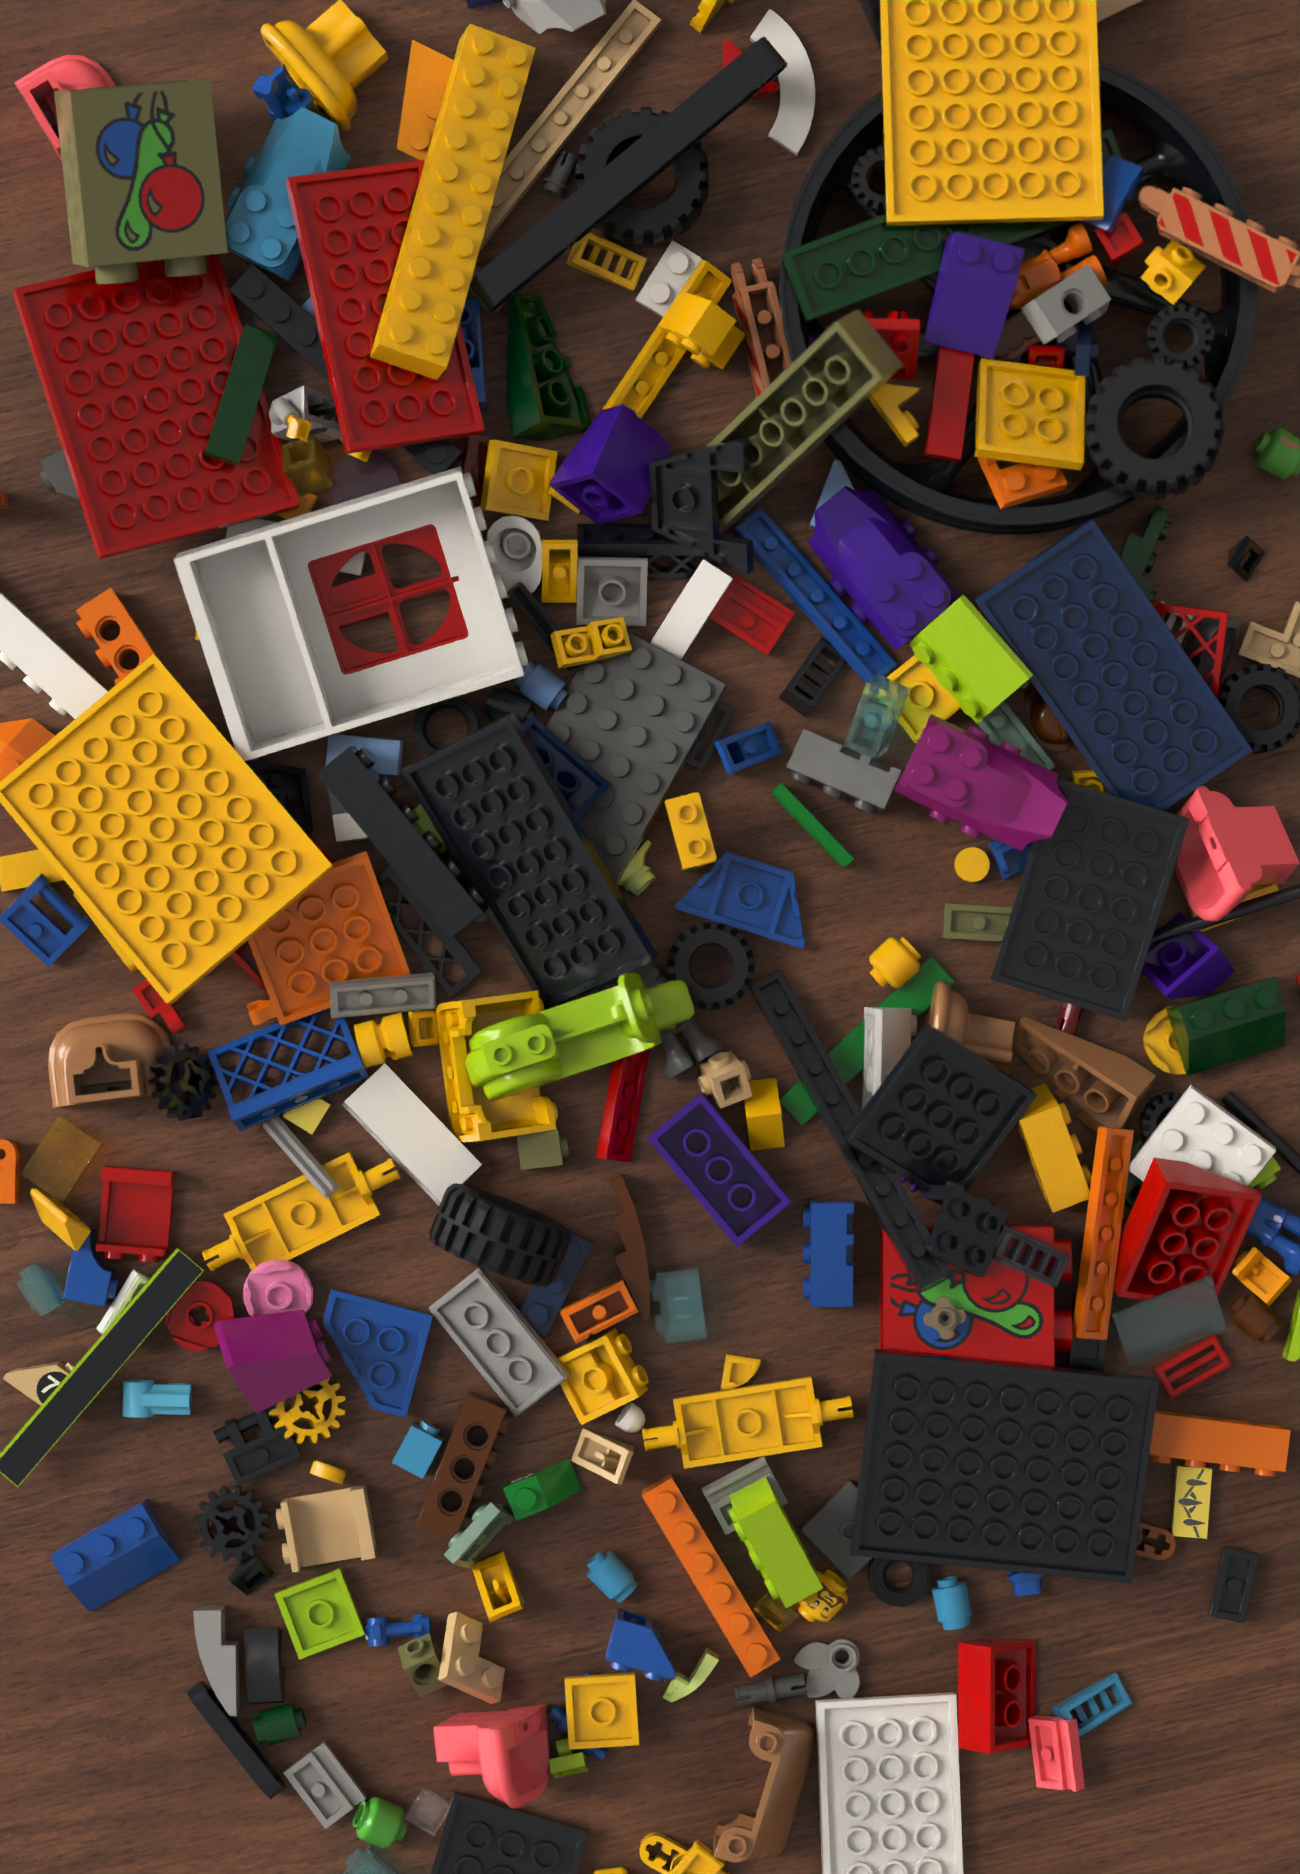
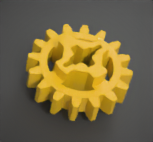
M330 1378L316 1384V1386L321 1388L318 1392L306 1389L291 1396V1409L286 1413L284 1409L285 1400L277 1403L276 1408L269 1412V1416H278L279 1418L274 1428L279 1429L284 1426L286 1429L284 1438L288 1439L295 1434L297 1435V1444L300 1445L305 1437H309L312 1445L317 1443L318 1434L325 1440L329 1438L330 1432L327 1428L330 1427L337 1430L340 1424L335 1420V1417L345 1415V1411L338 1408V1404L345 1401V1396H336L335 1391L340 1387L339 1383L330 1386L328 1384ZM301 1398L306 1402L310 1400L314 1402L315 1406L311 1409L312 1415L309 1411L303 1413L300 1411L299 1407L303 1404ZM329 1400L330 1411L325 1421L322 1409L324 1402ZM296 1421L307 1422L313 1429H302L293 1423Z

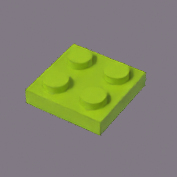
M341 1567L277 1591L274 1594L299 1660L365 1635L364 1626Z

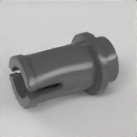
M562 150L559 151L549 176L545 177L542 181L544 183L543 191L556 198H562L563 194L568 193L569 188L567 185L578 163L576 156L571 153L565 156L566 151Z

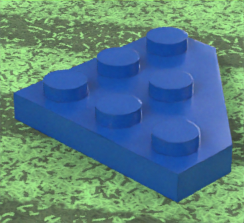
M332 1288L322 1324L336 1344L340 1355L353 1377L357 1380L371 1408L406 1418L434 1315Z

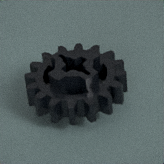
M188 1043L163 1048L164 1053L156 1054L155 1056L158 1064L150 1066V1070L155 1074V1078L150 1079L149 1084L156 1087V1091L151 1096L152 1098L159 1097L161 1100L158 1109H168L167 1117H177L178 1121L202 1117V1111L211 1109L208 1100L216 1098V1094L211 1091V1086L217 1085V1081L210 1077L214 1068L206 1066L207 1054L198 1056L199 1047L189 1048Z
M222 1485L221 1495L218 1496L212 1490L208 1493L211 1502L201 1501L198 1506L204 1513L195 1514L193 1520L201 1523V1526L194 1530V1534L204 1536L200 1547L210 1545L212 1547L211 1557L221 1552L223 1553V1562H227L231 1554H235L239 1562L243 1560V1551L246 1550L248 1554L253 1556L256 1553L253 1544L256 1543L263 1546L266 1540L260 1533H266L270 1530L271 1526L263 1523V1520L270 1516V1512L260 1511L259 1508L264 1503L263 1498L257 1501L252 1500L254 1490L251 1489L244 1495L241 1493V1485H236L233 1492H229L228 1487ZM228 1500L238 1501L235 1506L229 1508L217 1505ZM248 1509L253 1513L255 1528L248 1522L246 1514ZM232 1516H236L238 1518L236 1524L240 1528L234 1527L230 1531L226 1528L228 1522L224 1518L230 1519ZM209 1518L216 1524L218 1533L216 1537L211 1533ZM236 1538L247 1541L237 1546L226 1545L229 1540Z

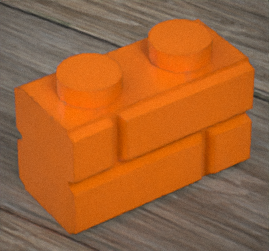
M624 1278L560 1310V1314L576 1344L588 1338L589 1335L596 1334L639 1312Z

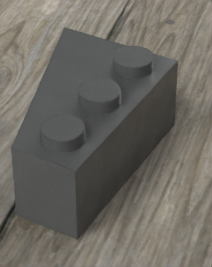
M805 729L802 730L785 768L791 771L789 778L807 786L810 781L823 786L822 793L841 800L842 795L855 800L853 805L855 808L871 815L874 810L881 812L885 809L902 771L893 766L889 768L874 761L873 758L867 755L858 754L841 744Z

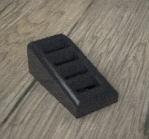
M821 637L780 694V700L804 717H808L842 670L846 660L831 643ZM819 652L836 663L835 667L832 668L817 657ZM812 664L826 674L827 678L824 679L810 669V665ZM804 676L806 679H808L813 684L818 686L819 689L816 691L808 684L803 682L801 678Z
M1004 1225L992 1259L1056 1288L1070 1259V1255ZM1012 1236L1017 1240L1009 1258L1003 1256V1253ZM1027 1243L1030 1247L1022 1264L1016 1262V1259L1023 1244ZM1037 1249H1039L1043 1253L1036 1269L1033 1270L1029 1266ZM1052 1255L1056 1257L1049 1276H1046L1042 1273Z

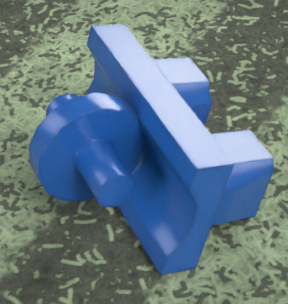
M276 66L272 75L261 74L252 88L256 97L264 99L268 104V114L273 121L276 118H287L301 107L311 111L314 104V98L309 90L299 89L285 67Z

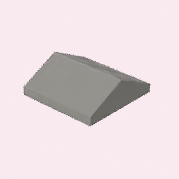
M578 557L576 625H588L593 621L624 617L626 626H646L648 558Z

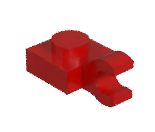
M147 979L131 989L151 1019L161 1014L172 1033L175 1032V1034L187 1027L186 1022L173 1006L182 1000L181 998L168 1005Z

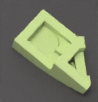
M706 1647L690 1677L677 1671L674 1680H671L662 1698L669 1702H674L696 1690L718 1663L719 1654Z

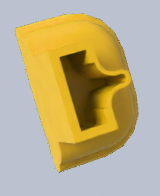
M338 0L306 29L291 20L280 21L275 25L265 23L260 30L266 46L281 62V66L286 68L300 89L309 90L314 98V105L318 110L322 109L328 118L339 126L340 131H349L351 128L350 120L357 110V98L354 89L388 60L387 52L372 36L364 22L359 17H356L342 0Z

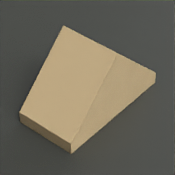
M583 1428L571 1461L616 1484L622 1485L634 1452V1446Z

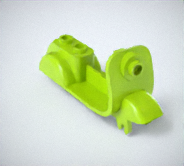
M627 972L618 977V986L538 1013L510 1018L479 1030L469 1040L471 1052L465 1059V1066L472 1085L483 1087L487 1099L497 1101L654 1048L662 1043L659 1033L666 1029H673L676 1027L675 1024L693 1017L694 1006L684 981H670L645 989L640 974Z

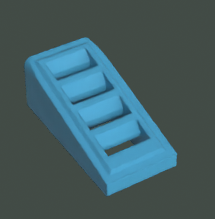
M1112 1673L1052 1706L1051 1709L1055 1717H1062L1065 1720L1073 1719L1069 1712L1072 1710L1079 1722L1077 1723L1078 1734L1081 1737L1133 1703L1118 1674ZM1107 1687H1110L1117 1700V1703L1113 1705L1104 1690ZM1096 1694L1104 1707L1102 1711L1099 1710L1093 1698ZM1085 1702L1092 1715L1088 1718L1080 1705Z

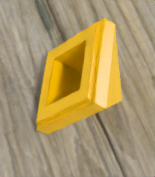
M436 1010L408 1012L407 1032L411 1047L439 1045Z

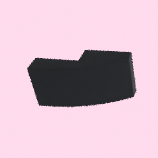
M279 1627L244 1629L245 1678L249 1704L284 1703L285 1667L281 1665L282 1630Z

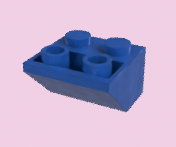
M618 1608L606 1647L605 1660L611 1661L610 1666L620 1671L631 1672V1669L635 1668L645 1671L644 1676L655 1681L665 1682L666 1678L674 1680L675 1660L652 1618Z

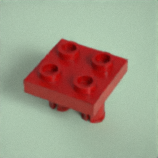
M865 310V318L904 365L890 379L916 380L920 320L910 319V315L905 311H901V319H898L897 311L891 312L887 319L874 318L872 312Z

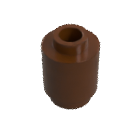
M1249 1293L1247 1296L1239 1294L1228 1307V1310L1231 1312L1228 1319L1253 1341L1259 1340L1262 1344H1265L1281 1326V1322L1276 1319L1277 1314L1252 1293Z

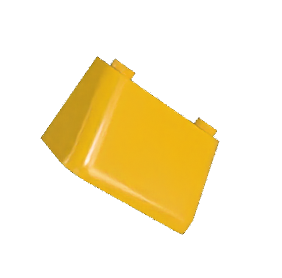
M538 990L440 1003L437 1006L436 1023L451 1133L460 1142L485 1141L557 1130V1106L554 1102H551L548 1096H540L539 1087L497 1101H490L485 1096L483 1087L472 1085L465 1066V1059L471 1052L469 1040L473 1034L485 1027L510 1018L544 1011V1005L541 998H539Z

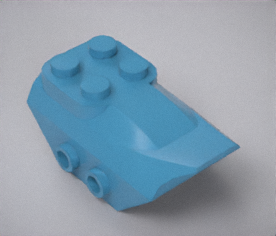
M301 107L287 118H276L257 157L251 156L246 164L243 175L247 177L241 189L236 187L229 198L228 206L231 209L225 219L227 250L289 281L303 262L285 182L288 177L347 170L352 156L345 152L342 146L339 126L336 123L304 107Z

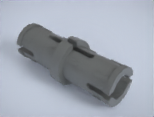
M803 1672L772 1679V1676H767L765 1681L734 1685L738 1708L768 1701L771 1705L776 1704L778 1699L807 1695Z

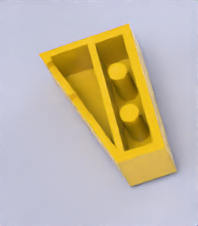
M1043 1083L1031 1088L1037 1096L1017 1123L1019 1125L1018 1131L1021 1139H1024L1030 1156V1162L1045 1201L1052 1213L1089 1199L1090 1190L1088 1186L1091 1185V1174L1086 1164L1081 1166L1077 1155L1082 1154V1149L1076 1134L1069 1135L1066 1124L1071 1123V1118L1065 1104H1058L1047 1085Z

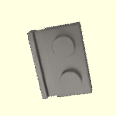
M764 1456L701 1488L725 1535L735 1531L733 1521L728 1513V1510L733 1508L729 1495L761 1478L767 1477L782 1506L788 1503Z
M325 1740L284 1770L283 1773L325 1829L367 1798V1795Z

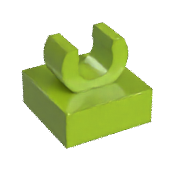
M568 1738L556 1741L559 1757L548 1760L554 1779L588 1772L587 1761L583 1752L574 1754L573 1749L569 1750Z

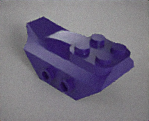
M845 486L814 511L815 530L813 537L808 543L832 576L828 580L829 584L840 597L846 594L854 603L850 609L861 623L864 624L868 621L896 651L961 597L937 568L936 564L939 563V560L928 546H925L923 549L914 540L917 533L906 519L899 521L874 489L863 492Z

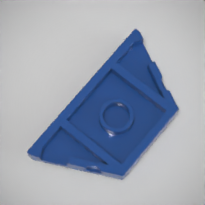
M726 852L676 903L674 908L804 949L805 942L794 873Z

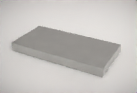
M482 1267L472 1272L428 1308L515 1417L570 1375L487 1270Z

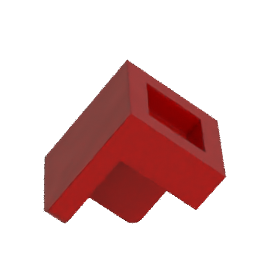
M1126 212L1119 215L1112 233L1100 228L1094 230L1095 239L1113 269L1120 265L1119 259L1144 245V241Z

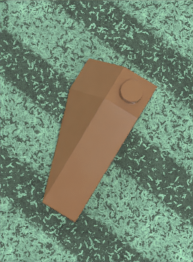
M1024 1016L1020 1019L1013 1035L1012 1047L1037 1074L1046 1075L1057 1087L1054 1092L1062 1100L1066 1097L1079 1111L1076 1116L1095 1132L1098 1131V1126L1124 1129L1145 1099L1156 1075L1125 1055Z

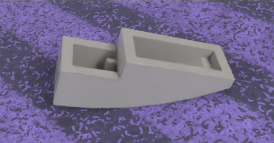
M197 1605L193 1610L194 1630L199 1656L207 1679L228 1715L237 1716L241 1710L240 1640H226L225 1605Z

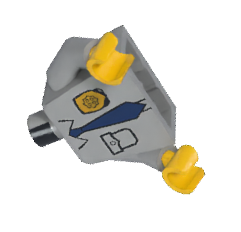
M302 386L272 401L269 418L271 420V433L273 436L303 446H311L335 439L343 442L333 395ZM372 450L351 453L349 455L367 462Z

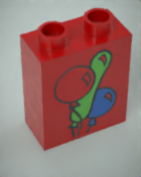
M924 1223L931 1235L935 1223ZM1048 1223L1004 1224L1070 1255L1060 1281H1071L1072 1247L1070 1239H1054V1227ZM880 1224V1349L1054 1367V1352H1071V1310H1054L1053 1287L992 1259L984 1277H975L947 1263L952 1272L951 1276L919 1292ZM1010 1237L1003 1256L1009 1258L1016 1243V1238ZM1023 1244L1016 1262L1022 1264L1030 1247L1029 1244ZM1037 1249L1029 1268L1036 1269L1043 1251ZM1050 1256L1042 1274L1049 1276L1056 1257ZM942 1296L949 1298L950 1304L956 1309H962L966 1313L965 1322L958 1324L954 1329L953 1337L950 1339H942L935 1328L927 1327L923 1321L924 1315L931 1312L932 1308L936 1305V1300ZM942 1315V1321H947L948 1316Z

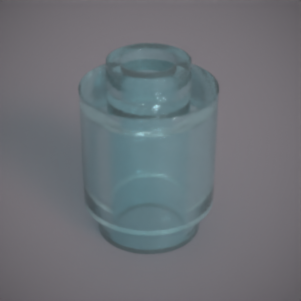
M36 1262L19 1272L22 1279L16 1282L32 1311L36 1310L40 1317L65 1303L61 1297L63 1292L47 1265L40 1268Z

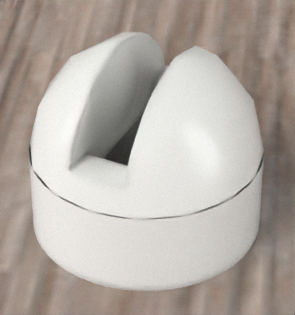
M628 1402L618 1415L615 1425L629 1433L638 1432L645 1424V1415L640 1407L632 1402Z

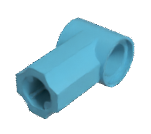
M143 1379L123 1381V1417L146 1418L153 1417L154 1414L191 1415L193 1402L192 1384L154 1383L155 1381Z

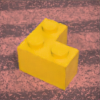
M684 291L679 292L657 325L668 333L665 337L668 342L681 350L685 348L692 353L690 358L705 369H708L711 365L723 370L746 335L734 326L737 320L713 301Z

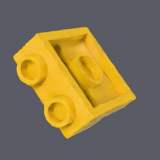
M616 1328L557 1357L570 1373L560 1385L581 1425L639 1398L648 1391L646 1387L648 1376L645 1369L641 1365L635 1366L629 1354L632 1352L631 1343L625 1334L619 1335Z

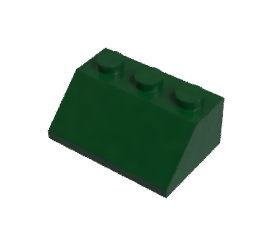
M1276 977L1260 979L1166 1009L1186 1076L1285 1046L1286 1008Z

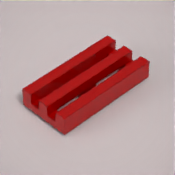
M1213 1333L1154 1366L1153 1369L1169 1398L1173 1399L1230 1367L1232 1364L1216 1335ZM1213 1345L1215 1348L1171 1374L1165 1375L1164 1371L1208 1346ZM1215 1357H1220L1221 1361L1180 1385L1173 1388L1170 1384Z

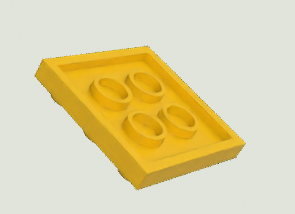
M981 358L977 373L975 457L1081 470L1084 464L1085 376H1075V370Z

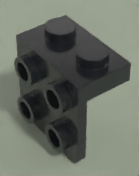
M946 1181L945 1185H930L925 1198L942 1207L927 1245L928 1253L975 1277H984L988 1271L1008 1213L992 1206L993 1202L987 1198L965 1192L966 1188L959 1184Z

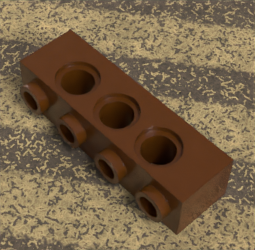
M468 1391L416 1524L417 1527L450 1540L458 1532L465 1531L468 1528L473 1515L466 1513L471 1500L478 1502L485 1482L479 1480L484 1467L491 1470L498 1452L497 1449L492 1448L496 1435L504 1437L511 1417L505 1415L506 1405ZM476 1425L484 1427L488 1433L487 1440L483 1443L471 1441L468 1436V1430ZM462 1458L470 1459L475 1465L474 1473L469 1476L460 1475L455 1467L456 1462ZM446 1492H457L462 1498V1504L454 1509L447 1507L443 1502V1495Z

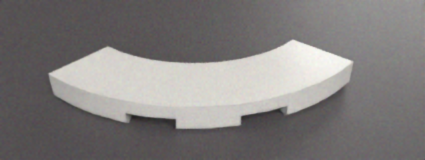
M769 9L750 36V40L755 43L765 36L788 65L777 76L780 86V106L776 121L768 137L797 156L806 141L813 120L815 108L814 75L806 50L798 36L778 14Z

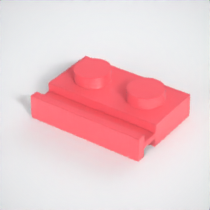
M1042 1715L1028 1718L1036 1787L1063 1791L1070 1789L1072 1792L1084 1789L1085 1783L1077 1719L1065 1720L1062 1717Z

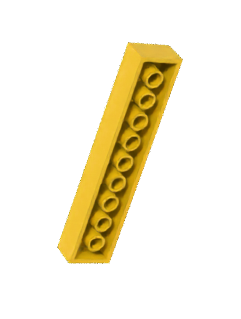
M469 24L461 36L370 354L371 358L435 380L447 368L535 53V47L473 24Z

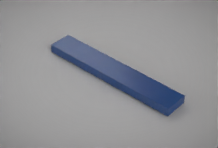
M761 506L735 527L733 532L738 538L753 540V555L870 689L898 666L896 661Z

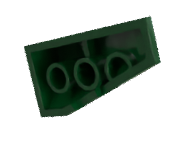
M517 292L509 299L507 410L512 435L514 438L542 441L586 432L591 425L586 396L581 385L575 387L568 368L572 366L568 356H561L554 341L557 332L543 301L538 295Z

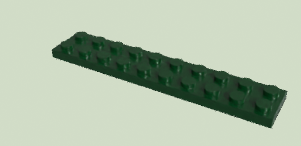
M1111 129L1101 132L1102 168L1111 155L1122 159ZM884 214L781 254L806 322L939 272L946 239L955 231L1011 245L1071 221L887 226V216Z

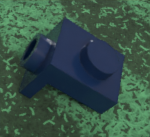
M1076 323L1074 327L1077 332L1061 343L1056 339V345H1065V357H1076L1075 376H1089L1090 363H1097L1099 341H1092L1093 323L1087 325L1085 323Z

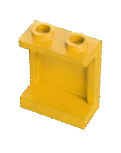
M694 792L665 800L664 804L682 871L715 863L717 857L700 794Z

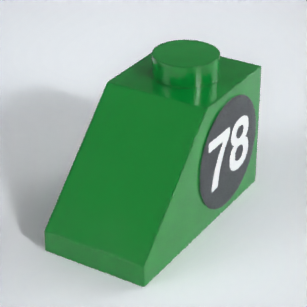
M570 1457L504 1483L503 1490L515 1520L518 1521L582 1491V1487Z

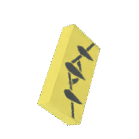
M1176 1465L1171 1534L1173 1536L1207 1539L1212 1481L1211 1467L1198 1468Z

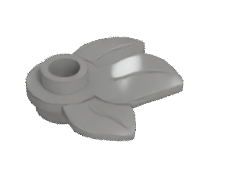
M837 1639L829 1645L822 1642H813L803 1647L795 1656L794 1662L800 1667L809 1670L806 1678V1691L809 1698L823 1697L834 1690L841 1699L852 1698L858 1691L860 1679L856 1667L860 1661V1653L852 1641ZM840 1650H845L849 1654L848 1659L844 1662H840L835 1658L836 1653Z

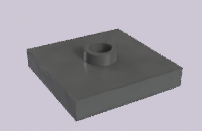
M850 1479L800 1528L803 1534L849 1580L872 1558L852 1556L850 1553L858 1487Z

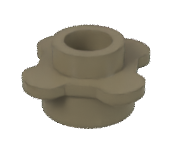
M942 1296L936 1300V1305L932 1308L931 1312L924 1315L923 1321L927 1327L935 1328L942 1339H950L953 1337L954 1329L958 1324L965 1322L966 1313L962 1309H956L950 1304L949 1298ZM942 1315H947L948 1320L942 1321Z

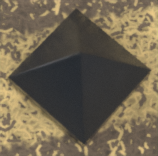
M1245 536L1229 550L1227 566L1242 580L1247 582L1265 552L1250 537Z
M255 1556L240 1561L228 1579L244 1594L249 1595L273 1576L274 1572Z

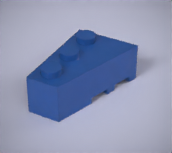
M851 1199L809 1200V1208H802L803 1229H809V1243H803L802 1247L803 1264H809V1278H803V1299H809L810 1307H853L854 1232L852 1214H854V1202Z

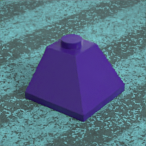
M1180 912L1165 926L1186 920L1187 918ZM1198 930L1150 945L1141 973L1168 999L1209 995L1231 976L1235 970L1221 950Z

